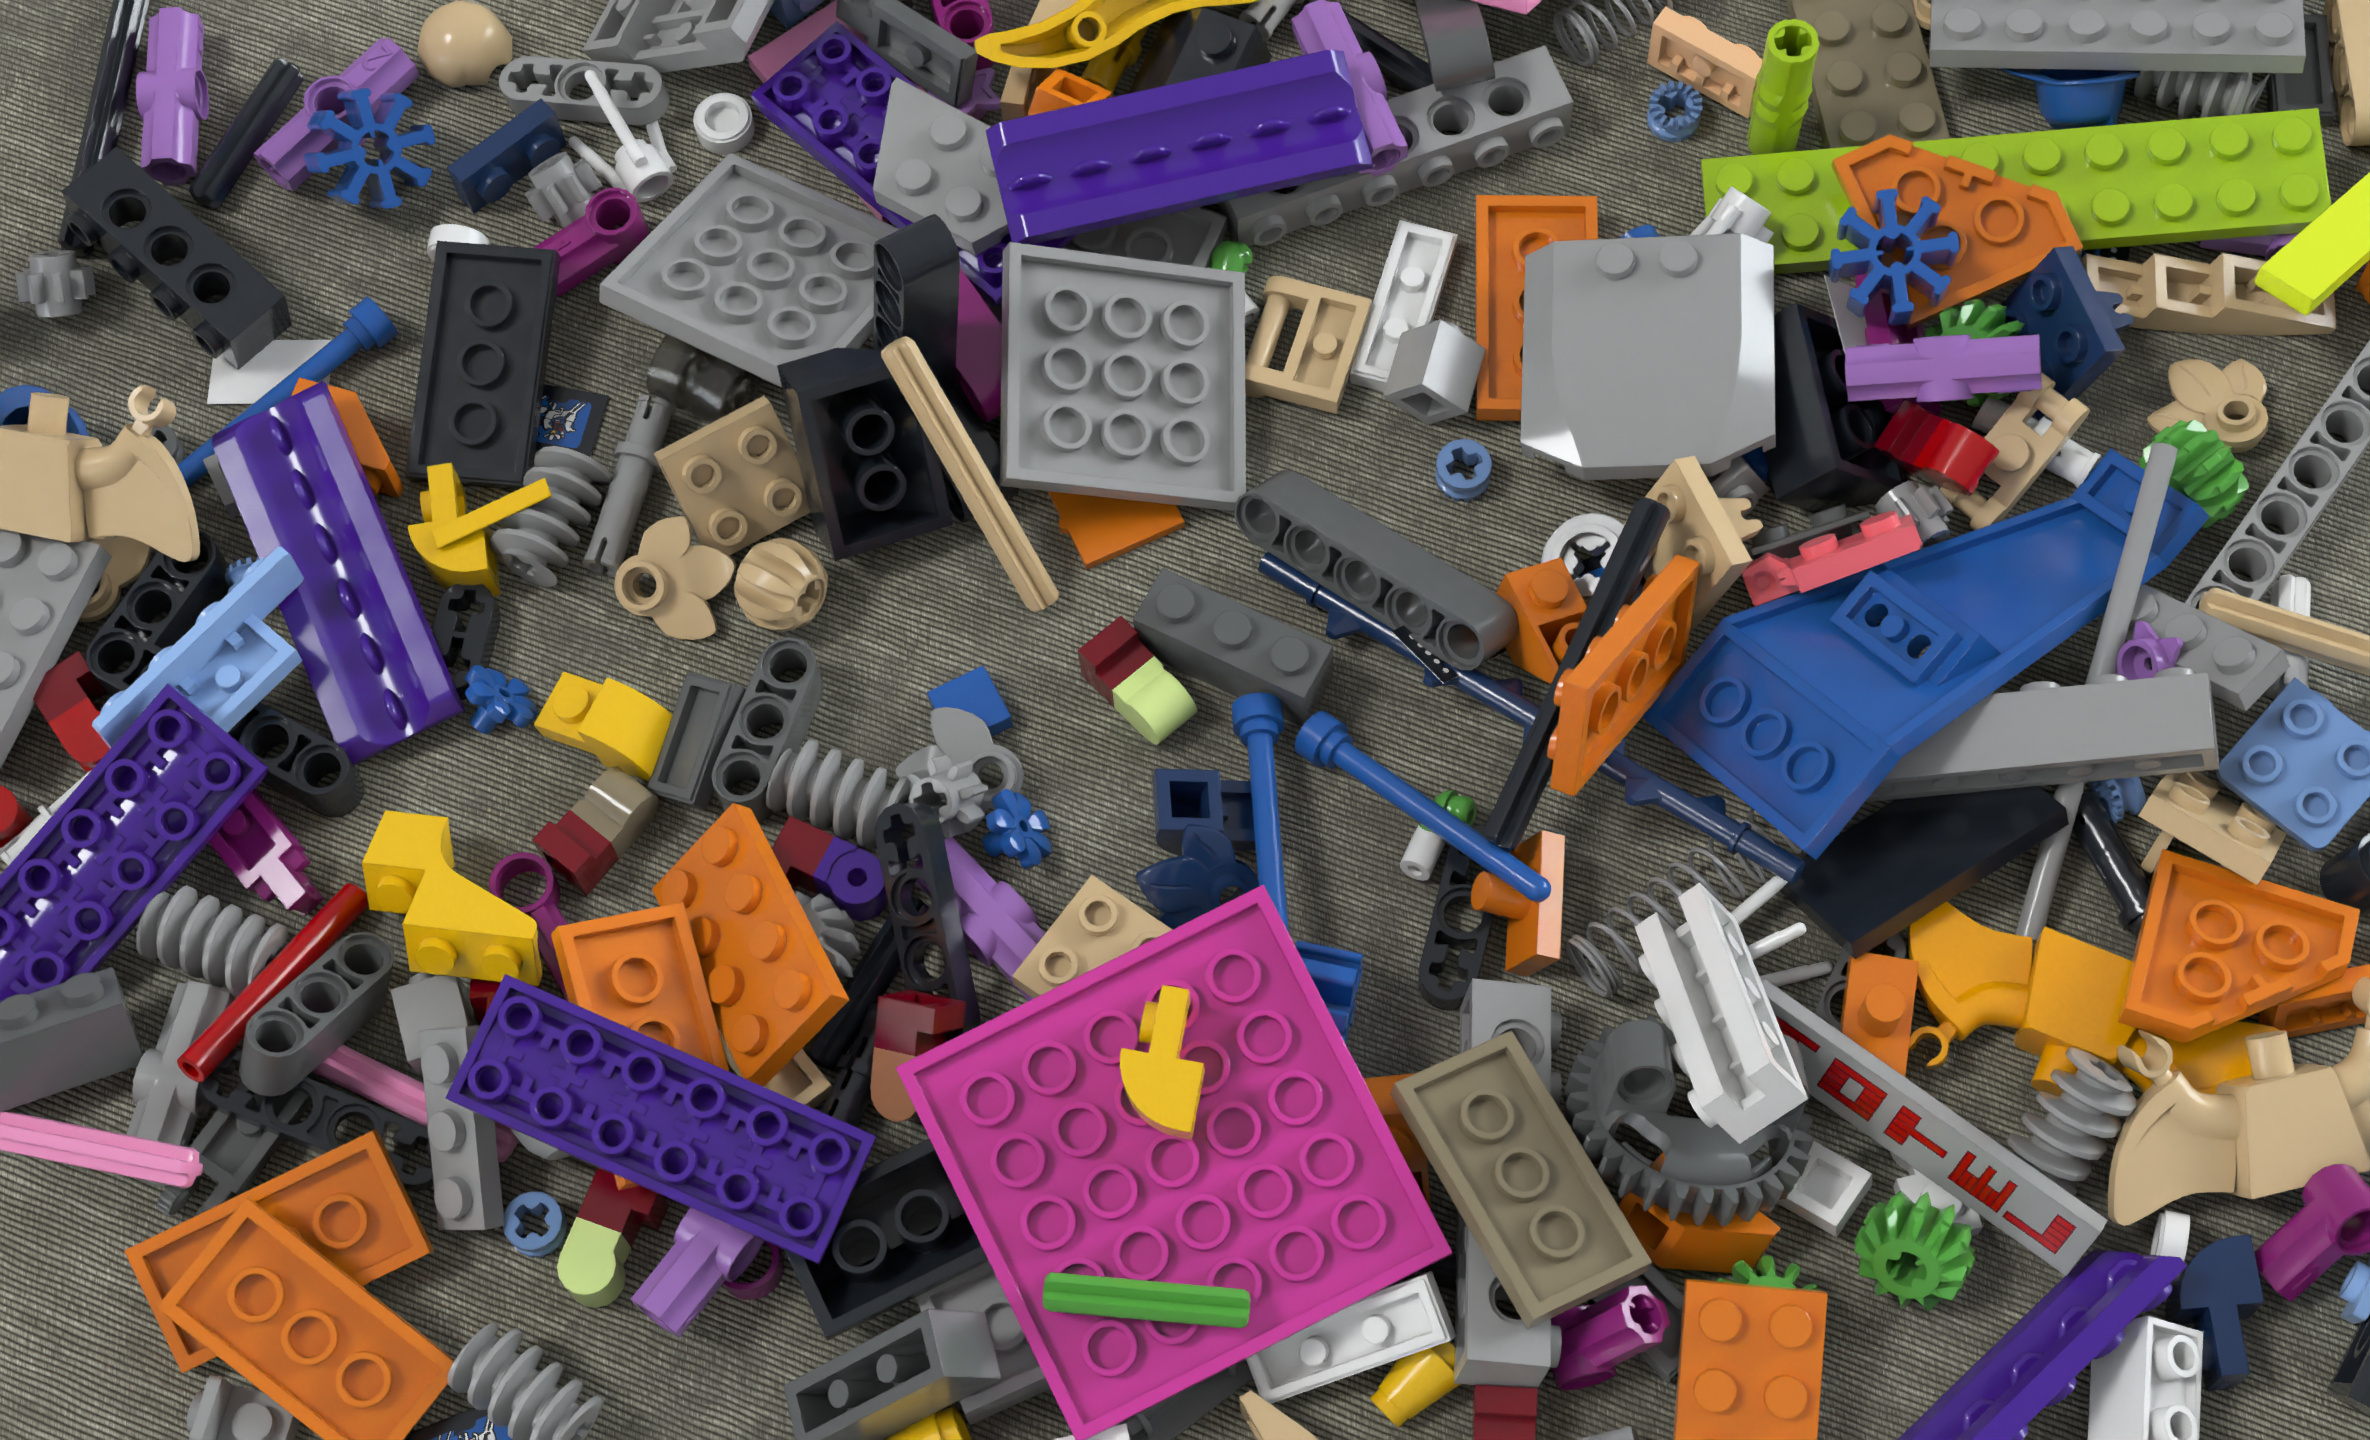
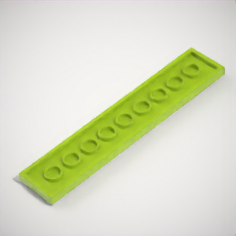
M2318 108L1913 142L1915 147L1947 158L1951 155L1997 171L1996 175L2030 187L2032 184L2057 192L2081 241L2082 250L2300 233L2331 206ZM1862 146L1701 159L1705 218L1709 215L1719 198L1723 199L1732 186L1772 212L1763 226L1774 233L1768 241V244L1774 247V274L1829 270L1828 265L1832 249L1837 248L1840 252L1859 249L1848 240H1839L1837 238L1839 221L1851 206L1831 166L1832 161Z

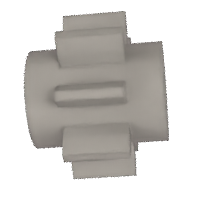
M562 152L540 163L529 172L528 176L535 187L525 192V196L542 222L554 216L559 226L565 227L585 215L586 206L593 197L592 192L600 188L602 184L584 157L573 163L567 152Z
M72 250L44 251L28 255L30 268H24L23 272L15 273L19 302L31 301V304H35L36 316L62 317L83 312L81 299H88L89 295L96 294L93 266H80V263H76L75 251Z
M1915 481L1904 482L1887 492L1875 506L1879 514L1896 511L1898 518L1911 514L1923 544L1920 546L1921 549L1946 541L1950 536L1951 532L1946 526L1950 522L1947 515L1954 508L1937 485L1928 490L1925 485L1919 487Z
M945 754L929 759L928 769L909 774L908 779L913 784V787L910 791L909 800L905 803H923L930 806L939 818L945 838H951L964 833L965 823L970 824L985 817L984 812L979 806L983 800V793L989 789L988 785L982 784L979 777L972 771L973 762L971 760L952 767L950 758Z

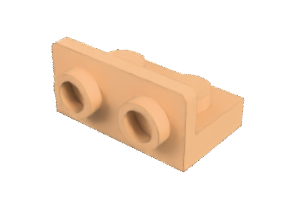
M1665 6L1652 25L1647 64L1678 81L1684 82L1687 86L1690 84L1698 92L1749 119L1753 109V91L1756 88V75L1761 68L1762 59L1748 46L1734 44L1708 30L1698 19L1691 16H1682Z

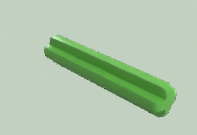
M1055 1272L1046 1275L1042 1296L1043 1307L1050 1312L1230 1328H1244L1247 1326L1251 1302L1250 1294L1245 1289Z

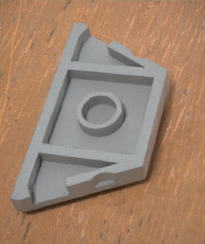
M896 77L891 84L873 185L876 203L913 223L929 215L936 214L950 230L956 245L975 256L1000 243L1003 237L1009 234V229L986 136V130L991 126Z

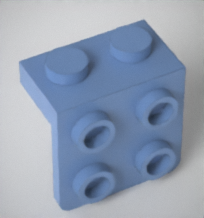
M2294 677L2219 763L2220 769H2216V776L2222 784L2308 850L2314 852L2322 851L2366 800L2370 801V732L2364 730L2336 709L2323 695L2311 690Z

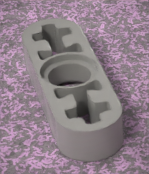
M524 56L508 63L499 77L500 89L511 110L518 115L542 98L556 113L558 119L610 123L594 95L584 100L570 98L572 89L578 84L586 82L585 73L587 70L595 71L627 125H647L653 123L665 114L669 106V94L660 74L653 67L643 64ZM531 81H538L539 84H531ZM519 89H527V91L520 93ZM642 89H649L650 91L641 93ZM630 97H639L637 101H631Z

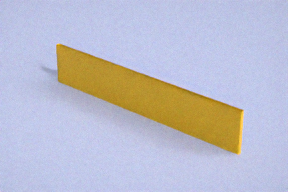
M540 479L431 530L437 549L552 497L546 479Z

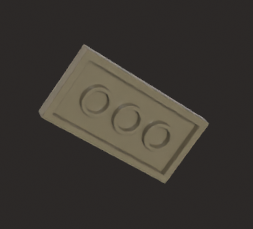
M1786 0L1790 19L1805 21L1813 26L1818 33L1820 44L1812 75V92L1810 96L1824 149L1864 146L1889 134L1911 142L1951 139L1932 70L1929 67V59L1912 0Z
M1512 1030L1394 1083L1390 1095L1527 1329L1646 1273L1652 1263L1651 1259Z

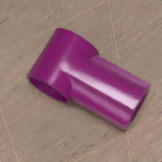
M607 188L598 192L589 200L584 216L533 248L556 250L560 254L561 259L556 295L559 297L611 263L620 264L651 231L632 194L620 188ZM627 222L623 227L611 230L615 225Z
M2333 1164L2322 1168L2312 1175L2302 1192L2305 1206L2254 1251L2258 1273L2277 1293L2290 1302L2344 1254L2357 1256L2370 1252V1188L2356 1169L2350 1165Z
M1646 1285L1628 1286L1593 1305L1576 1306L1551 1318V1325L1560 1326L1562 1337L1559 1364L1557 1368H1551L1557 1389L1561 1391L1577 1390L1610 1380L1617 1374L1615 1365L1662 1343L1663 1332L1670 1325L1664 1302L1651 1294Z

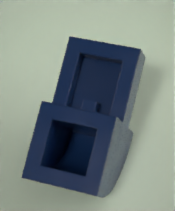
M1155 769L1152 776L1155 835L1159 847L1169 853L1182 856L1181 843L1185 827L1188 824H1199L1214 827L1223 832L1231 841L1233 850L1256 851L1250 781L1220 780V770Z
M2251 1235L2227 1237L2213 1242L2202 1249L2181 1272L2179 1280L2172 1284V1292L2167 1297L2165 1307L2166 1321L2178 1325L2194 1323L2195 1330L2203 1332L2202 1371L2206 1391L2234 1389L2250 1374L2240 1319H2248L2264 1303Z

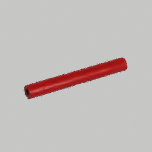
M346 883L177 1059L180 1070L193 1081L203 1082L244 1039L246 1025L251 1017L318 960L369 907L367 894L360 887L352 883Z

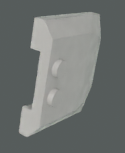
M609 0L582 51L592 61L643 64L653 67L658 73L741 62L744 60L775 0Z
M1742 233L1553 241L1526 255L1520 438L1522 454L1534 460L1535 454L1560 463L1565 466L1566 473L1583 480L1660 478L1674 459L1689 456L1696 457L1706 476H1714L1731 468V460L1760 446H1763V452L1776 447L1773 245Z

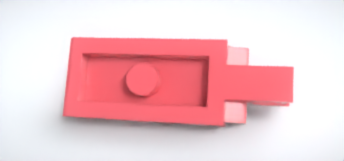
M1896 511L1885 512L1860 523L1862 532L1837 541L1835 534H1827L1805 542L1799 546L1801 555L1790 559L1785 557L1783 559L1768 552L1753 560L1742 572V576L1754 606L1799 590L1800 593L1809 591L1920 550V546L1923 544L1912 515L1908 514L1898 518Z

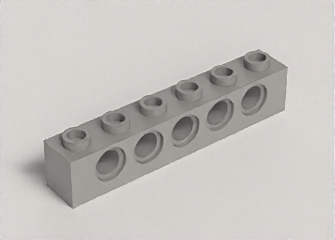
M1544 45L1493 63L1495 79L1436 92L1435 86L1432 84L1387 100V104L1396 118L1397 125L1408 145V156L1396 164L1395 168L1389 172L1373 176L1369 173L1359 174L1358 171L1286 187L1293 190V192L1288 194L1268 191L1219 202L1218 205L1223 216L1227 217L1228 227L1234 240L1244 242L1248 246L1255 244L1260 246L1269 245L1280 240L1286 233L1309 225L1323 226L1335 221L1343 213L1366 205L1372 207L1388 203L1400 193L1420 186L1434 187L1446 182L1452 175L1477 166L1482 168L1492 167L1502 162L1507 156L1532 147L1546 148L1555 144L1563 136L1570 134L1574 102L1546 46ZM1506 111L1511 112L1514 115L1502 116L1496 113ZM1450 130L1460 134L1445 135L1440 132Z
M1472 978L1460 1006L1459 1054L1512 1030L1559 1108L1562 1081L1559 1072H1551V1051L1556 1052L1558 1050L1562 1020L1560 1012L1551 1011V986ZM1457 1209L1454 1383L1538 1388L1550 1368H1557L1559 1364L1562 1343L1560 1326L1551 1325L1550 1318L1527 1329L1522 1319H1510L1500 1313L1495 1305V1301H1512Z

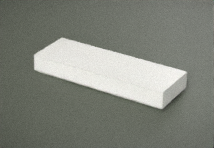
M1399 220L1350 371V384L1384 392L1401 333L1433 322L1456 250L1458 234Z
M1432 1271L1393 1284L1246 1360L1260 1397L1272 1404L1451 1341L1456 1337V1333Z

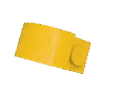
M452 462L427 466L429 490L420 492V505L424 523L408 525V532L428 573L437 584L446 590L455 584H483L491 591L493 596L501 595L497 557L489 546L492 533L488 526L437 549L431 530L468 514L466 494Z
M563 671L534 726L544 737L595 754L606 767L618 766L629 775L649 781L667 734L672 714L646 695L613 679L606 678L602 685Z
M1162 985L1159 1002L1146 1001L1142 1015L1139 1042L1150 1044L1149 1053L1121 1048V1076L1129 1101L1140 1117L1160 1132L1192 1140L1205 1074L1204 1063L1179 1059L1191 1001L1190 991L1188 989Z

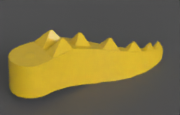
M1078 0L1070 7L1039 23L982 36L975 40L974 47L977 54L994 62L1018 68H1057L1090 60L1118 46L1138 30L1173 13L1198 7L1252 3L1258 0Z

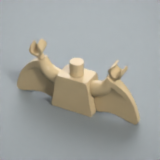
M148 385L136 387L128 399V409L130 414L136 419L134 424H125L116 440L111 445L102 447L98 438L66 432L69 397L50 393H31L28 425L0 426V529L69 543L105 539V536H124L143 542L178 561L190 562L196 560L200 555V540L196 513L189 489L174 458L165 446L151 434L154 427L163 428L175 419L176 407L173 401L162 398L156 410L148 414V406L155 398L156 389Z
M2360 978L2352 991L2354 1004L2367 1014L2364 1029L2356 1028L2353 1044L2347 1057L2332 1067L2310 1063L2294 1065L2287 1031L2259 1033L2245 1038L2253 1075L2223 1081L2218 1084L2216 1094H2205L2195 1090L2180 1071H2170L2173 1052L2171 1046L2165 1040L2144 1030H2138L2140 1036L2143 1037L2147 1044L2146 1053L2142 1058L2133 1050L2120 1044L2117 1048L2119 1061L2125 1067L2151 1078L2154 1083L2137 1100V1107L2134 1112L2127 1116L2114 1149L2108 1185V1216L2111 1221L2124 1226L2130 1225L2172 1201L2195 1193L2223 1192L2248 1199H2256L2305 1187V1184L2312 1175L2322 1168L2333 1164L2350 1165L2358 1173L2370 1171V978Z

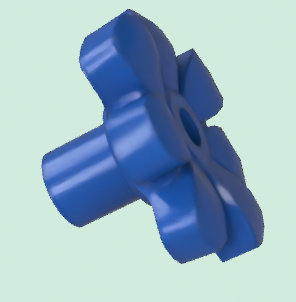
M480 665L472 666L465 676V680L470 684L465 691V695L472 704L479 705L470 718L471 725L479 732L491 734L497 724L502 723L505 719L512 721L520 728H527L530 722L538 715L537 706L531 699L527 698L530 688L517 677L506 683V676L503 673L490 668L485 669Z
M1004 789L992 797L991 801L995 810L986 815L987 826L990 832L982 837L983 847L990 856L998 857L1003 853L1010 858L1017 856L1024 869H1031L1039 865L1042 859L1052 854L1050 840L1041 834L1050 828V823L1044 811L1038 810L1029 814L1031 803L1028 798L1018 792L1013 794L1008 789Z

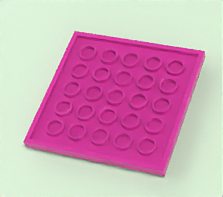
M1264 884L895 1067L1075 1440H1087L1453 1253ZM1162 985L1188 989L1190 991L1191 1001L1179 1059L1204 1063L1205 1074L1192 1140L1160 1132L1140 1117L1129 1101L1121 1076V1048L1149 1053L1150 1044L1139 1042L1142 1015L1146 1001L1159 1002ZM1055 1272L1245 1289L1251 1297L1249 1322L1244 1328H1230L1050 1312L1043 1307V1285L1046 1275Z

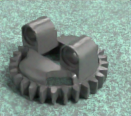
M1647 1015L1646 1020L1631 1021L1625 1019L1621 1025L1613 1030L1609 1027L1603 1028L1599 1041L1589 1039L1586 1042L1582 1055L1577 1054L1565 1087L1563 1101L1566 1103L1564 1117L1592 1164H1600L1598 1174L1603 1182L1614 1179L1620 1184L1618 1190L1620 1199L1633 1193L1644 1199V1212L1650 1209L1653 1204L1668 1209L1670 1221L1676 1219L1679 1212L1689 1213L1696 1226L1704 1223L1707 1214H1713L1721 1226L1729 1224L1734 1214L1738 1215L1743 1221L1750 1222L1755 1214H1757L1758 1209L1762 1212L1770 1213L1779 1200L1787 1199L1805 1170L1810 1158L1808 1154L1814 1142V1137L1808 1134L1813 1118L1802 1113L1808 1099L1739 1144L1719 1124L1710 1128L1701 1119L1669 1116L1666 1114L1676 1087L1674 1071H1682L1671 1052V1046L1677 1041L1674 1033L1665 1023L1660 1024L1653 1015ZM1783 1035L1809 1098L1810 1093L1800 1047L1797 1041L1790 1036ZM1619 1123L1634 1127L1642 1136L1664 1152L1666 1159L1660 1172L1650 1168L1652 1161L1634 1150L1626 1141L1619 1145L1614 1140ZM1768 1141L1769 1156L1767 1155L1762 1162L1751 1169V1162L1748 1156L1756 1152Z

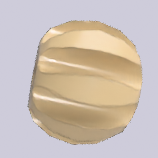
M785 538L772 539L756 544L743 559L737 570L734 595L745 616L757 626L781 633L806 626L818 613L825 600L828 574L818 555L805 544Z

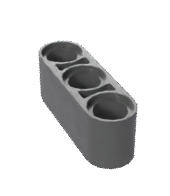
M1414 0L1421 36L1436 92L1495 79L1487 31L1477 2L1469 0Z
M785 637L775 640L765 648L758 660L713 767L711 778L723 812L732 803H736L752 809L758 823L769 818L773 811L769 810L766 806V793L774 766L786 749L792 748L797 753L800 751L822 698L824 686L814 651L806 642L798 638ZM800 669L805 671L802 678L795 682L783 683L778 681L779 677L788 670ZM778 724L782 726L780 732L772 738L760 739L754 736L758 729L764 725ZM750 779L759 782L756 789L749 794L740 796L731 793L733 787L740 781Z
M351 933L338 941L257 1011L246 1025L239 1069L242 1083L249 1090L259 1095H283L297 1086L373 1018L386 1003L395 956L392 946L384 938L374 933Z

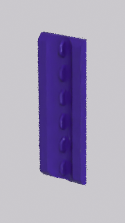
M836 21L755 90L751 97L760 111L771 122L900 230L913 224V222L876 203L873 185L891 84L897 77L916 88L918 87ZM1010 233L1004 236L1000 243L976 256L957 246L960 268L984 302L990 306H998L1002 302L1003 250L1009 242H1012ZM1076 235L1031 245L1062 249Z
M1333 49L1003 121L986 130L1011 241L1030 245L1363 171L1373 167L1344 51Z
M321 381L264 412L250 416L212 435L213 449L259 559L267 557L277 547L281 546L292 556L304 577L303 582L279 604V607L299 656L303 660L302 663L334 740L346 752L353 765L464 712V706L327 384Z
M170 683L165 685L0 875V1002L14 995H28L64 983L71 977L81 973H95L139 923L147 904L157 894L163 891L166 892L266 775L269 768L218 726Z
M506 974L445 1099L818 1264H820L846 1203L877 1139L875 1135Z
M2093 1250L2089 1252L2067 1276L2055 1285L1897 1440H2023L2028 1433L2027 1424L2044 1407L2057 1404L2073 1391L2077 1384L2075 1376L2093 1359L2102 1358L2116 1349L2125 1337L2123 1329L2139 1313L2154 1309L2172 1292V1285L2170 1283L2187 1265L2180 1257L2142 1256L2137 1253L2109 1250Z

